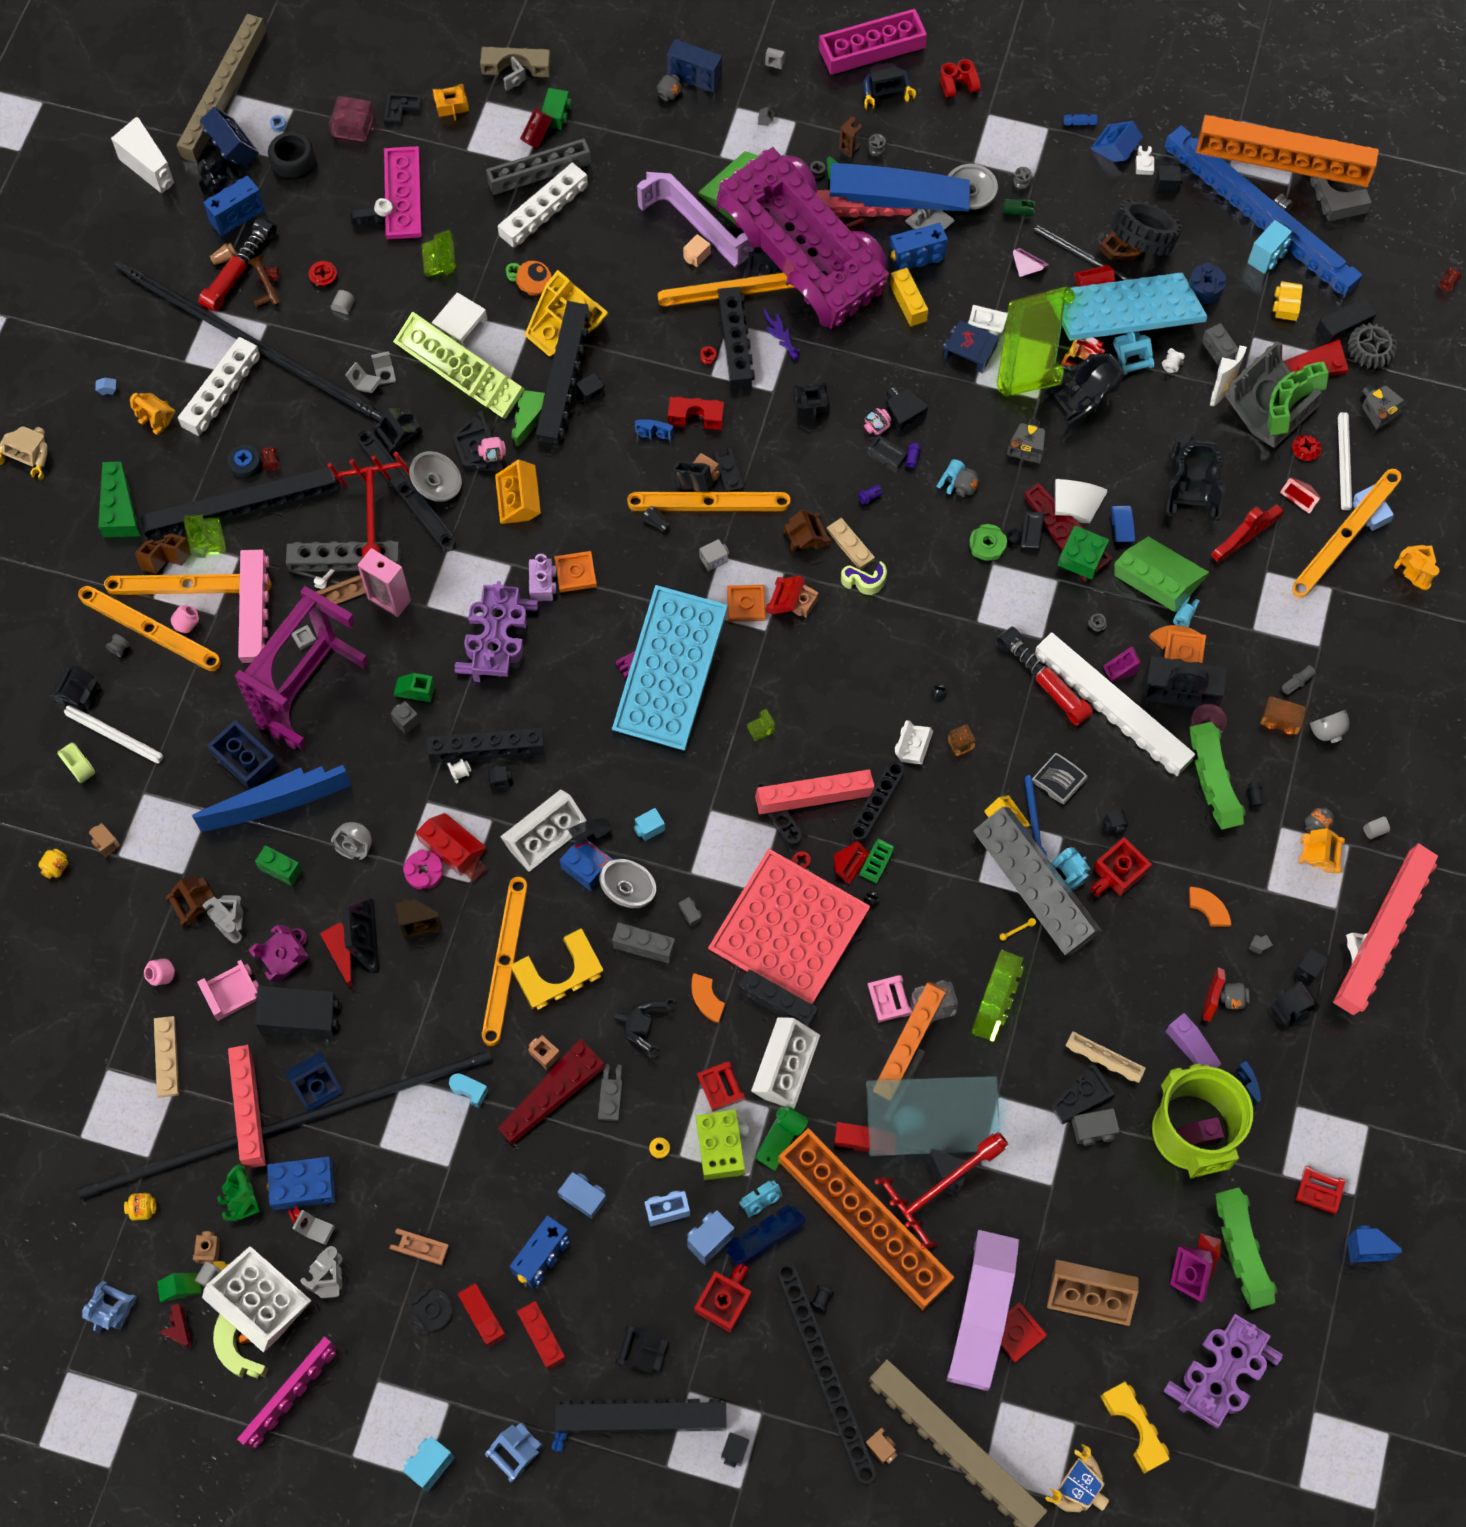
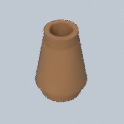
M229 243L224 244L210 255L213 264L217 265L229 261L237 253L232 244Z

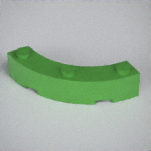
M1323 361L1303 366V369L1296 373L1294 371L1289 373L1276 385L1271 395L1267 423L1270 435L1288 433L1290 423L1289 410L1298 400L1311 394L1315 389L1319 391L1326 390L1329 373Z
M1212 722L1191 726L1192 748L1197 750L1198 759L1195 760L1198 776L1208 805L1212 804L1214 807L1213 816L1221 829L1244 824L1245 808L1239 803L1230 784L1229 771L1225 769L1220 746V729L1216 728Z
M1240 1188L1216 1193L1218 1215L1220 1218L1222 1217L1225 1227H1221L1224 1242L1236 1278L1241 1277L1243 1287L1241 1288L1251 1310L1274 1304L1277 1288L1275 1283L1270 1281L1258 1252L1260 1247L1257 1239H1254L1248 1213L1250 1202L1247 1195H1243Z

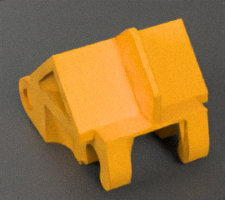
M463 83L456 85V87L441 90L433 89L439 117L453 115L454 120H456L455 114L469 111ZM455 94V97L445 99L444 97L447 95Z
M134 393L130 398L131 408L134 410L135 416L140 418L138 420L140 424L144 425L150 419L151 427L154 429L153 433L159 435L169 425L175 409L170 407L167 401L160 400L152 393Z
M1418 545L1407 547L1401 552L1399 559L1394 565L1395 569H1398L1400 565H1404L1406 567L1403 571L1404 577L1411 580L1413 585L1423 590H1428L1431 587V581L1439 573V568L1435 565L1436 559L1432 546Z
M1328 828L1312 830L1310 834L1305 833L1301 836L1300 843L1303 844V853L1299 855V864L1307 861V864L1313 867H1320L1324 872L1342 873L1340 864L1342 845L1345 844L1344 838L1338 837L1336 833ZM1331 844H1334L1333 862L1329 860Z

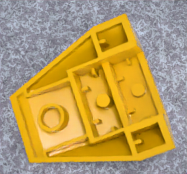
M558 270L546 283L524 334L549 357L555 354L567 301L588 304L589 311L592 312L591 321L587 322L586 326L588 333L598 327L609 314Z

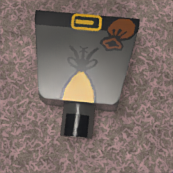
M1369 384L1362 391L1367 396L1362 407L1376 429L1401 415L1408 404L1387 386H1383L1376 391Z
M1032 418L1029 420L1028 425L1024 423L1019 425L1009 443L1007 455L1041 463L1045 430L1039 428V420Z

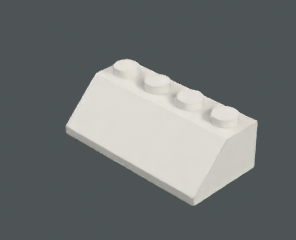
M560 789L504 833L501 838L525 869L531 871L572 838L568 832L569 828L587 820L572 797Z
M777 1018L751 1091L765 1100L782 1106L788 1105L794 1109L820 1035L795 1018Z

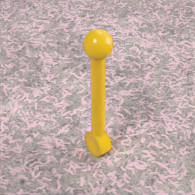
M1030 918L1022 926L1006 934H1000V940L1005 941L1007 937L1028 926H1035L1036 920Z

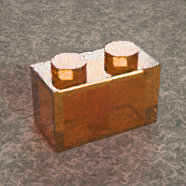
M1269 696L1260 724L1271 729L1284 730L1287 734H1298L1302 727L1307 707Z

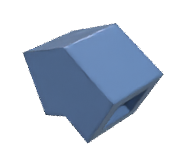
M110 378L96 380L95 390L102 395H113L116 390V380Z

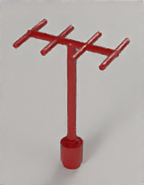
M394 452V456L398 460L396 463L382 465L376 456H372L371 459L377 466L359 468L355 461L351 459L349 462L354 469L338 472L331 463L327 464L334 476L344 487L347 486V483L342 478L344 476L359 474L363 481L367 483V544L362 548V559L371 548L381 554L380 547L375 544L374 472L381 471L386 479L389 480L391 477L387 473V469L403 467L408 476H410L406 462L402 460L397 452Z
M999 1131L995 1134L992 1133L977 1145V1154L908 1207L904 1205L908 1204V1200L900 1199L890 1183H893L892 1178L876 1179L875 1184H883L893 1198L890 1201V1205H898L909 1221L905 1223V1226L913 1227L924 1242L920 1245L921 1249H931L932 1247H937L938 1242H931L920 1227V1225H923V1221H916L911 1214L981 1160L992 1161L1005 1151V1147L1009 1144Z

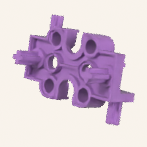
M497 581V584L483 585L481 601L475 602L470 606L468 620L470 624H483L485 630L480 635L465 636L466 654L472 660V663L456 662L455 673L472 674L475 682H481L482 674L508 677L510 663H517L522 658L523 640L508 637L506 631L510 626L526 628L527 617L525 610L537 611L538 600L521 599L519 587H507L501 585V581ZM495 610H501L503 611V615L500 617L493 616V612ZM479 612H482V613H483V614L480 615V616H477V615H476V614L479 613ZM516 615H520V616H521V617L518 618V619L513 618V617L516 616ZM490 644H497L499 646L496 651L488 649ZM473 646H478V647H479V648L476 649V650H472V649H471ZM511 649H516L513 653L508 652Z
M1234 1314L1224 1331L1220 1329L1212 1331L1202 1343L1205 1348L1216 1355V1365L1212 1368H1206L1200 1363L1193 1361L1184 1376V1382L1190 1390L1187 1392L1169 1381L1163 1392L1181 1402L1178 1409L1184 1413L1188 1410L1218 1428L1227 1413L1235 1414L1245 1407L1250 1398L1248 1394L1237 1387V1376L1246 1373L1259 1381L1267 1367L1266 1359L1278 1365L1283 1354L1266 1344L1270 1335L1257 1328L1256 1325ZM1213 1337H1218L1221 1340V1347L1213 1344ZM1233 1347L1241 1349V1358H1234L1232 1356L1231 1349ZM1250 1360L1258 1363V1370H1253L1250 1367ZM1192 1373H1198L1200 1375V1383H1196L1192 1380ZM1212 1383H1218L1221 1386L1222 1391L1219 1395L1211 1392L1210 1386ZM1230 1396L1238 1400L1237 1407L1229 1403Z

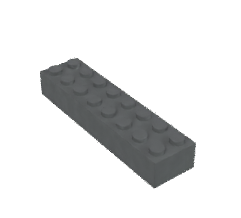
M1001 807L973 830L1064 955L1075 954L1102 932L1010 808Z

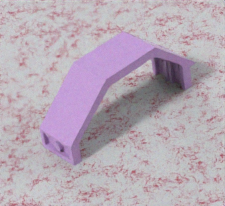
M978 1230L973 1248L975 1250L963 1316L947 1376L948 1382L988 1391L990 1388L1010 1303L1019 1239Z

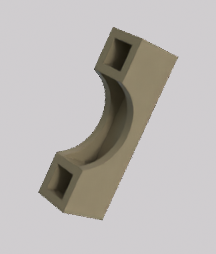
M482 47L480 66L483 75H499L504 68L512 65L511 57L513 56L521 66L526 67L531 72L533 77H549L551 64L550 50Z

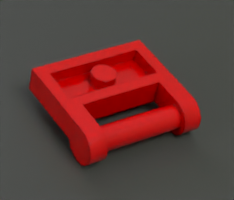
M801 575L789 578L777 577L775 581L776 587L765 611L770 614L794 611L805 579Z
M730 1061L697 1073L712 1112L746 1099L732 1071L733 1066ZM719 1073H725L733 1096L728 1097Z
M1305 1165L1295 1200L1336 1214L1346 1179L1331 1177L1314 1171L1312 1167ZM1309 1178L1335 1186L1336 1189L1334 1191L1309 1182Z

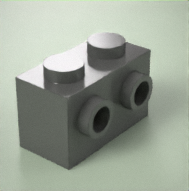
M1220 323L1205 330L1202 343L1218 366L1222 357L1235 360L1239 348L1223 325Z
M1114 1108L1077 1115L1072 1119L1077 1145L1089 1146L1095 1144V1141L1098 1140L1110 1142L1115 1140V1137L1120 1132Z

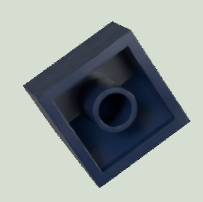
M321 1051L285 1071L307 1112L343 1093Z

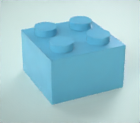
M1274 220L1254 242L1248 264L1263 274L1269 269L1272 270L1276 266L1277 260L1279 258L1282 259L1287 253L1288 249L1286 248L1291 242L1290 236L1292 231Z
M432 1436L429 1439L425 1438L420 1443L418 1453L414 1457L410 1456L404 1464L405 1469L403 1470L408 1477L426 1492L431 1489L455 1458L449 1450Z

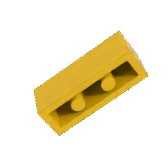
M908 268L892 272L890 287L910 327L926 322L928 308Z

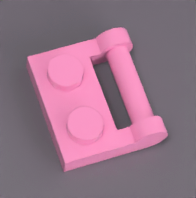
M901 975L868 983L878 1023L899 1017H907L913 1012L912 1008L908 1005L902 985L904 981ZM891 985L895 986L901 1009L896 1010L889 987Z

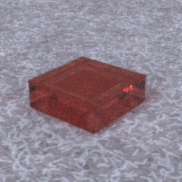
M478 858L464 871L472 883L488 872V869Z

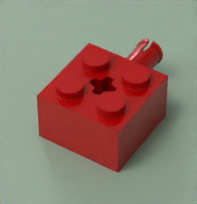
M1123 837L1096 861L1093 870L1101 879L1091 886L1090 890L1092 893L1096 891L1094 895L1099 897L1110 886L1121 897L1149 872L1152 864Z
M741 1263L736 1264L730 1278L714 1272L694 1308L696 1314L732 1333L752 1295L751 1291L740 1285L747 1271H749V1268L745 1265L741 1270ZM727 1299V1305L720 1306L718 1300Z

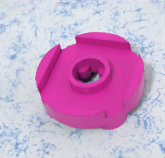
M424 849L410 855L403 867L407 882L416 889L433 888L440 882L443 876V866L440 858L433 852ZM427 866V871H428V872H427V873L422 872V873L420 874V873H419V872H420V869H419V868H420V867Z

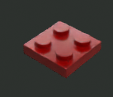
M1019 1302L1007 1313L1000 1346L1012 1361L1016 1363L1042 1341L1047 1334Z

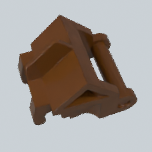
M800 510L789 519V524L784 525L783 532L785 536L789 535L791 539L790 549L792 553L796 552L798 547L802 550L811 547L820 549L832 543L821 522L820 513L813 514V512ZM814 522L819 536L815 534L811 523Z
M196 877L180 879L171 890L172 892L165 897L173 906L182 927L196 922L198 916L206 912L203 904L213 897L217 899L208 887L209 883L204 877L198 880ZM181 896H184L191 908L187 915L177 899Z

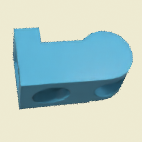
M459 1073L452 1075L449 1080V1086L453 1093L457 1095L463 1094L471 1098V1104L480 1108L488 1093L486 1085Z

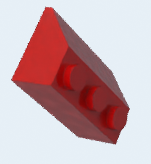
M446 813L429 818L415 832L421 844L436 854L460 876L487 850L484 844Z

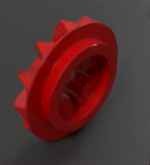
M317 262L309 270V278L317 286L323 285L325 287L326 284H332V281L336 280L337 270L330 262ZM322 270L325 272L324 278L321 277Z
M1302 434L1294 440L1292 450L1299 459L1311 461L1320 455L1322 443H1319L1318 438L1312 437L1311 434ZM1305 442L1308 446H1311L1310 450H1308L1307 447H1304Z

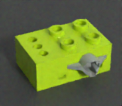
M736 1109L695 1115L704 1181L745 1175L742 1145L749 1135V1127L737 1117Z

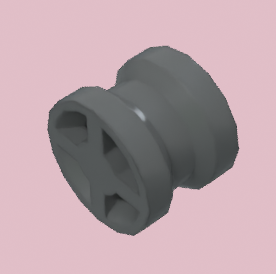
M874 134L869 138L868 151L871 155L881 156L885 152V137L881 134Z
M1027 167L1017 168L1013 183L1018 189H1026L1030 186L1032 172Z
M1280 194L1274 200L1286 212L1293 205V201L1287 200L1284 194Z
M114 634L112 641L107 643L105 647L112 654L122 657L124 649L128 648L130 643L122 636Z

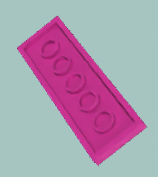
M419 146L384 148L385 199L389 200L393 206L390 215L385 216L386 238L422 237Z
M326 1337L319 1342L237 1438L243 1445L250 1450L253 1447L257 1448L264 1440L263 1435L268 1430L271 1431L278 1424L279 1421L277 1419L280 1415L287 1413L293 1406L292 1401L306 1391V1385L311 1379L315 1380L322 1371L320 1368L335 1357L337 1348Z

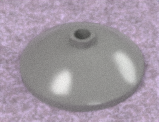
M964 164L953 169L948 175L970 180V193L972 194L969 197V209H980L987 206L994 200L997 194L998 183L996 177L989 169L981 165Z
M426 451L418 454L410 464L409 475L411 482L424 497L433 501L444 502L454 498L459 492L462 483L461 475L457 466L447 456L438 452Z
M615 859L605 864L601 870L600 885L605 894L615 903L624 907L640 908L648 905L653 900L656 894V883L650 872L642 865L627 859Z

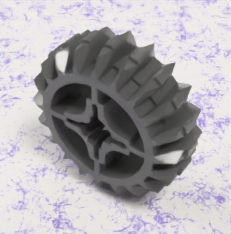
M1370 322L1367 326L1362 324L1360 328L1357 327L1351 333L1348 340V352H1351L1350 357L1355 358V362L1359 361L1360 366L1367 365V369L1370 366L1376 369L1378 366L1382 368L1385 364L1388 365L1397 351V340H1394L1395 334H1390V329L1385 330L1384 325L1378 327L1376 323L1372 326Z

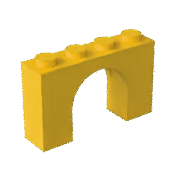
M582 928L563 938L574 960V972L567 981L560 984H551L544 981L538 975L529 956L510 966L532 1009L537 1007L540 1010L549 1005L547 1001L553 998L557 1001L566 996V991L572 989L574 992L584 986L583 982L587 980L593 982L601 977L600 973L604 970Z

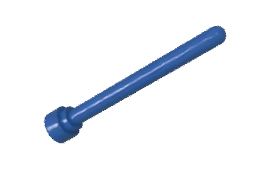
M1026 775L1025 786L1032 836L1047 857V852L1041 844L1032 777Z

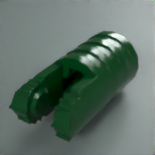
M1004 198L1003 214L1033 216L1035 214L1033 208L1035 202L1033 200Z

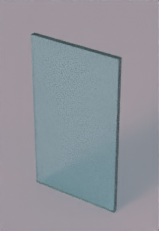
M997 1076L866 1081L870 1156L930 1154L931 1148L943 1153L977 1152V1145L992 1133L1000 1132Z

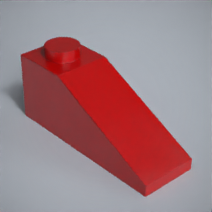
M476 1283L458 1293L459 1298L488 1348L507 1338Z

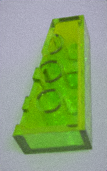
M1003 950L1000 951L976 1017L972 1034L991 1041L995 1040L999 1026H1004L1008 1015L1004 1013L1005 1009L1010 1010L1013 998L1010 997L1011 992L1016 993L1019 982L1015 980L1017 977L1021 978L1025 967L1021 965L1023 957Z

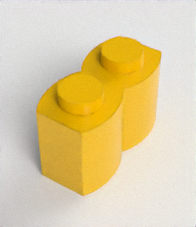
M1281 281L1280 286H1276L1274 297H1277V301H1274L1273 305L1275 318L1297 321L1301 305L1302 284Z

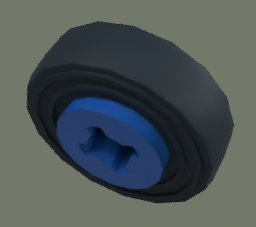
M238 446L229 453L228 466L233 474L239 477H250L260 469L261 457L252 446Z

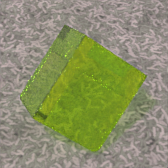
M767 709L759 712L758 719L747 724V729L754 741H757L775 732V723Z

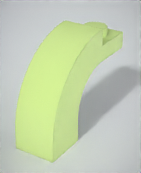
M220 1314L215 1325L213 1339L216 1354L222 1364L241 1378H243L246 1370V1374L257 1379L259 1375L266 1377L267 1367L241 1357L237 1349V1338L240 1331Z

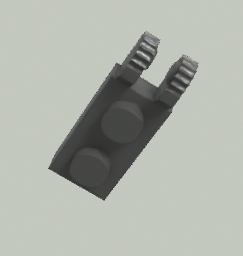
M605 1064L604 1078L601 1083L598 1120L619 1121L622 1065H617L616 1080L609 1079L610 1064Z

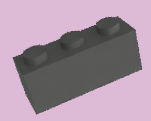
M618 923L612 944L615 949L670 964L675 948V938Z

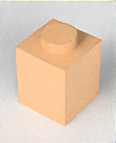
M696 235L683 248L686 262L698 267L711 254L710 243Z

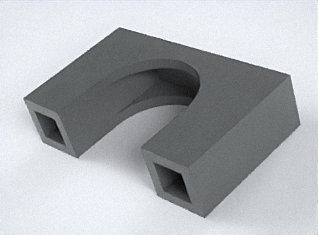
M1310 176L1311 185L1316 190L1317 200L1320 201L1322 212L1326 215L1328 221L1368 213L1372 202L1366 189L1339 192L1330 187L1327 179Z

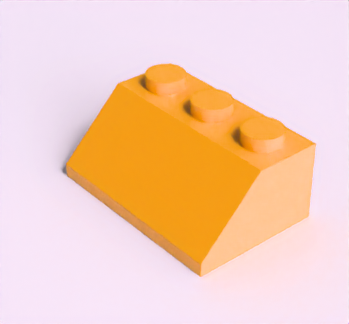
M518 459L495 475L500 523L529 521L541 513L536 467L534 464Z

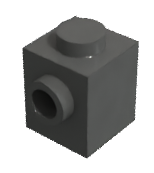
M406 702L398 704L391 712L393 722L405 735L420 724L418 714Z

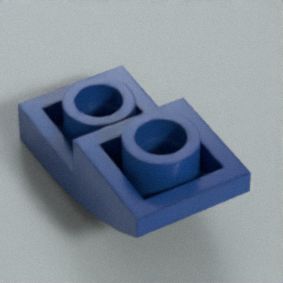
M636 420L635 432L641 437L652 439L653 435L656 434L662 439L666 438L671 441L674 436V426L655 420Z
M1112 506V525H1114L1115 543L1134 542L1135 533L1131 506Z
M1245 1061L1236 1069L1238 1072L1237 1076L1242 1083H1246L1245 1089L1250 1096L1253 1107H1255L1261 1101L1260 1089L1251 1067Z

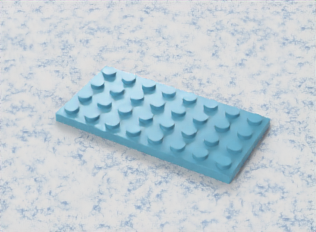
M1183 273L1048 291V298L1070 341L1206 322L1207 319L1204 309L1190 288Z
M655 585L614 720L613 731L683 751L686 750L728 610L727 604Z

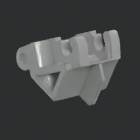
M223 895L220 899L213 897L207 900L203 907L207 910L210 906H214L207 911V914L216 923L215 926L232 943H239L242 940L239 931L242 930L243 910L240 906L241 897Z
M329 1246L317 1256L309 1270V1273L314 1277L312 1281L308 1282L305 1278L301 1279V1283L306 1289L320 1298L338 1297L340 1290H342V1269L339 1265L342 1263L343 1258L337 1252V1249Z

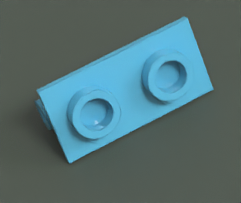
M774 1180L771 1182L767 1181L757 1188L760 1195L757 1196L752 1191L741 1198L742 1201L739 1204L742 1209H745L748 1218L758 1214L762 1209L771 1203H775L783 1196L779 1185Z

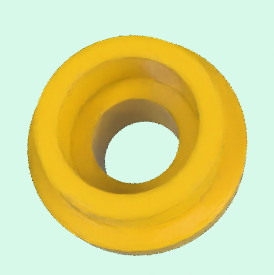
M664 1138L654 1139L649 1146L650 1153L655 1158L666 1157L670 1151L668 1141ZM659 1144L663 1145L661 1151L656 1149V1146Z

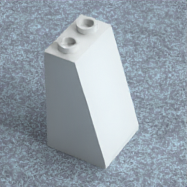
M134 118L111 138L119 160L160 193H163L174 184L167 161L139 118Z

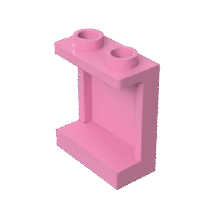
M239 960L238 966L209 981L203 978L197 982L218 1021L257 1001L259 985L256 980L252 981L250 975L253 973L248 963L244 965Z

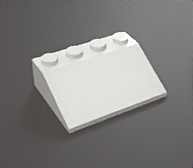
M248 1247L206 1285L202 1296L206 1302L263 1353L279 1339L311 1302L304 1293L252 1247Z

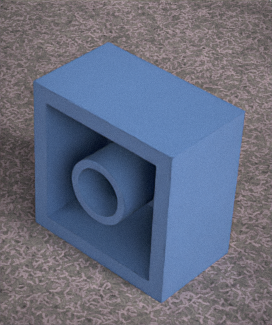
M718 1211L714 1214L710 1212L702 1220L704 1223L699 1228L694 1227L687 1235L689 1237L687 1239L688 1249L704 1265L735 1237V1228Z

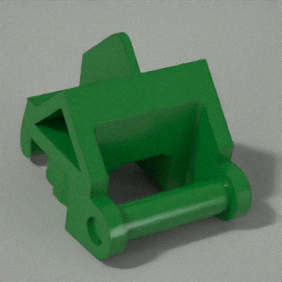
M242 1164L234 1166L227 1175V1180L222 1186L223 1193L227 1196L217 1197L219 1204L227 1205L228 1210L232 1211L230 1213H222L223 1219L227 1221L241 1220L260 1212L247 1173H245V1166Z

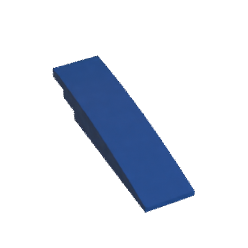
M831 163L830 197H847L848 202H864L866 207L969 211L970 180L906 169Z
M343 765L324 772L321 766L305 774L301 768H298L194 813L192 817L201 832L218 829L301 806L351 786Z

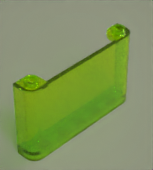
M1067 286L1010 301L997 378L998 389L1005 397L1061 384L1064 370L1056 362L1064 305L1072 304L1075 299V292Z

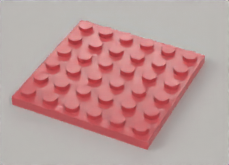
M768 848L709 945L708 950L746 972L749 969L813 1005L867 915L870 906Z

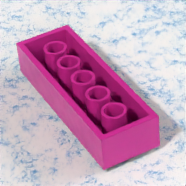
M912 9L820 35L819 50L830 75L926 48L927 33L916 10Z

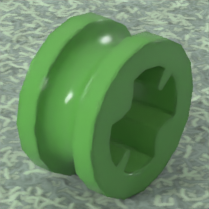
M511 263L506 267V275L509 280L516 281L517 273L515 274L514 272H518L519 264Z

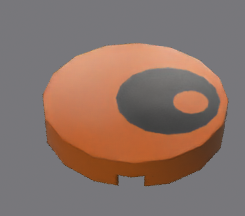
M538 261L523 263L516 275L519 288L532 296L541 295L546 283L551 279L549 269Z

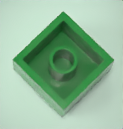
M1074 526L1060 555L1058 566L1092 580L1107 549L1109 539Z

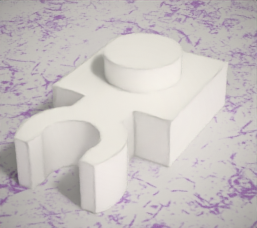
M1139 146L1138 156H1136V174L1153 175L1154 156H1150L1151 146H1148L1147 152L1142 151V146Z

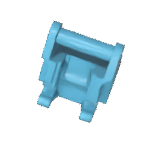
M1139 331L1134 333L1128 332L1126 335L1115 337L1113 345L1119 358L1118 364L1123 369L1124 375H1127L1128 372L1147 367L1154 368L1149 337L1140 335ZM1138 355L1140 359H1145V361L1125 365L1127 358L1130 356Z
M1074 847L1066 848L1053 861H1050L1055 869L1059 868L1067 879L1064 881L1072 891L1087 882L1089 877L1087 872L1090 870V867L1085 862L1087 858L1081 857Z

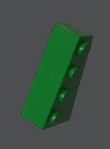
M103 462L98 527L104 538L140 536L126 471L121 462Z

